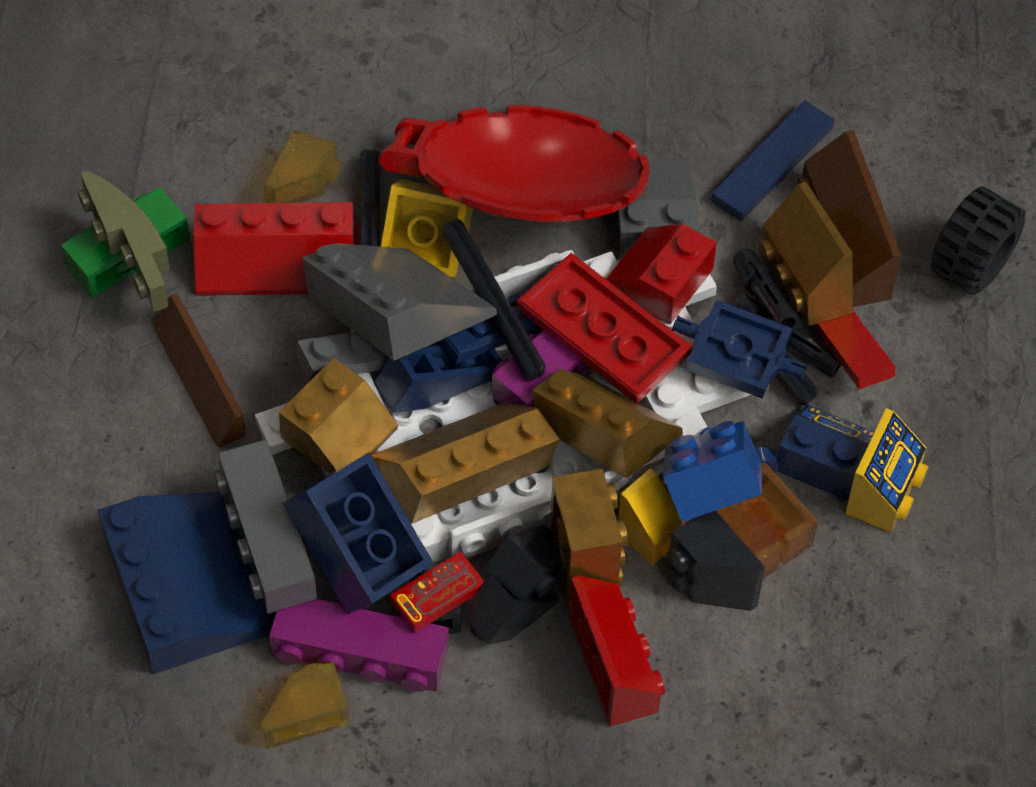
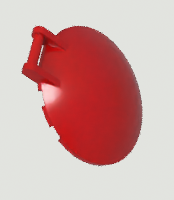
M507 105L506 112L487 113L485 107L459 111L457 119L449 122L444 119L432 122L409 117L403 118L395 128L396 136L391 145L385 147L379 157V163L386 171L423 177L441 193L470 208L501 218L533 223L580 221L620 210L633 203L642 195L648 185L650 174L647 156L639 155L636 151L637 143L621 131L617 130L611 134L600 129V121L569 111L529 105ZM408 144L415 145L413 149L407 148Z

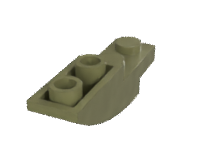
M88 170L81 172L83 189L78 190L77 193L84 212L91 211L94 216V220H91V226L97 242L105 241L111 256L121 253L126 268H134L137 275L133 276V281L140 299H148L153 312L168 307L166 286L161 274L170 271L167 248L158 231L135 202L120 189Z

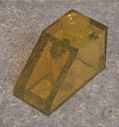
M293 130L263 188L265 203H302L324 195L330 181L335 182L340 173L341 160L337 159V144Z
M334 662L327 664L312 663L301 668L299 672L290 675L261 723L266 749L349 725L348 705Z

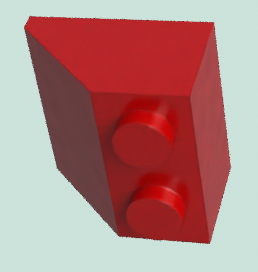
M685 224L646 228L606 280L646 311L671 325L713 271L717 242Z

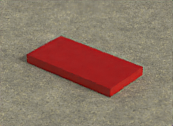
M572 252L516 302V309L636 404L691 354L692 346Z

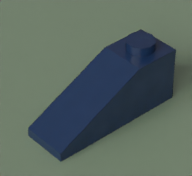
M441 345L426 346L395 361L389 358L374 383L392 413L421 410L492 381V373L502 359L494 348L459 364H455Z

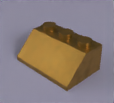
M806 182L800 183L763 224L764 241L759 243V250L763 262L770 264L774 269V276L780 288L785 287L788 292L789 301L794 312H800L807 325L811 326L853 313L852 251Z
M559 369L532 390L534 408H538L562 442L626 479L683 434L682 427L639 403L636 404L630 398L601 382L564 369Z

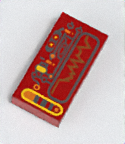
M460 551L390 595V602L414 633L475 596L485 581Z

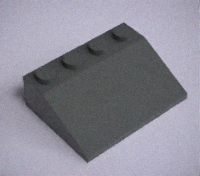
M335 243L322 246L316 252L302 257L309 299L393 361L497 315L494 306L409 249Z

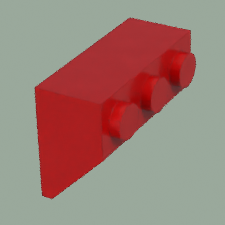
M581 575L571 577L568 618L610 727L658 713L661 695H665V686L658 670L652 671L647 659L650 658L651 654L644 633L638 634L633 622L636 621V613L629 597L623 598L617 583Z

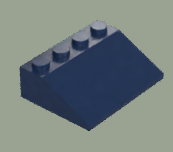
M219 492L140 496L98 509L102 533L153 674L270 635L272 628L269 614H267L262 598L254 599L248 575L253 573L249 563L244 565L242 563L236 541L239 537L236 529L232 530L225 509L226 503Z

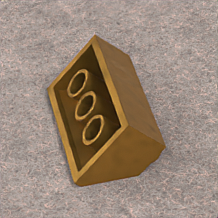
M504 402L375 453L371 457L408 520L413 524L548 468L560 439L538 408Z

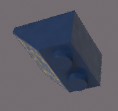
M806 404L795 414L780 444L777 457L779 470L777 472L849 501L855 472L873 437L874 431Z

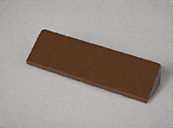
M176 293L170 295L168 307L163 308L155 320L154 330L215 444L218 447H222L245 437L244 414L181 298Z

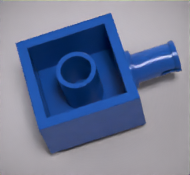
M725 421L715 426H708L700 432V436L695 438L693 435L681 436L673 440L670 446L665 448L663 477L681 522L762 495L761 463L744 421L735 424L732 421Z

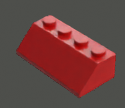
M353 202L195 204L194 262L196 296L308 294L302 257L316 252L325 245H333L335 243L354 245Z

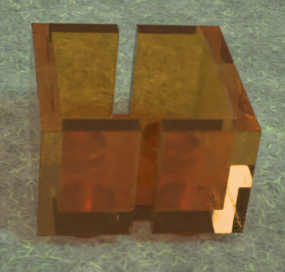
M766 463L761 465L762 495L716 510L765 566L763 579L778 569L779 560L785 565L812 547L818 526L816 518Z

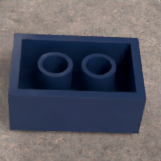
M369 452L345 464L282 503L347 614L373 604L434 563Z

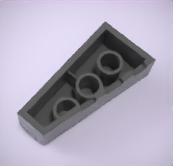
M267 439L219 452L220 470L214 471L215 481L220 495H225L227 502L225 509L232 530L237 529L240 537L236 541L243 565L249 563L253 573L248 575L254 599L262 598L267 614L316 600L315 577L299 531L282 504L288 499Z

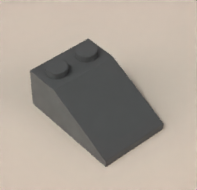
M688 159L648 160L650 174L645 191L633 203L615 211L618 259L624 257L646 228L685 224L699 232L697 199Z

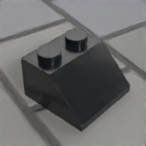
M717 511L695 517L671 533L666 576L671 586L677 592L681 593L683 591L693 603L752 611L758 606L765 566Z

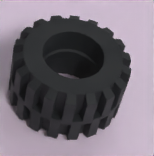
M984 186L978 187L963 199L944 226L933 250L931 260L932 271L972 295L978 294L992 283L1014 251L1024 228L1025 210Z

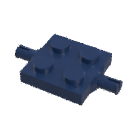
M716 300L710 315L700 324L678 315L672 328L673 332L694 339V349L688 359L686 370L763 399L770 381L779 372L802 381L808 364L785 357L786 345L792 328Z

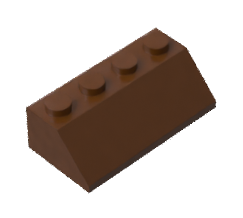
M849 130L804 162L802 177L798 178L797 185L803 182L808 184L852 251L853 307L891 300L901 253L854 130Z

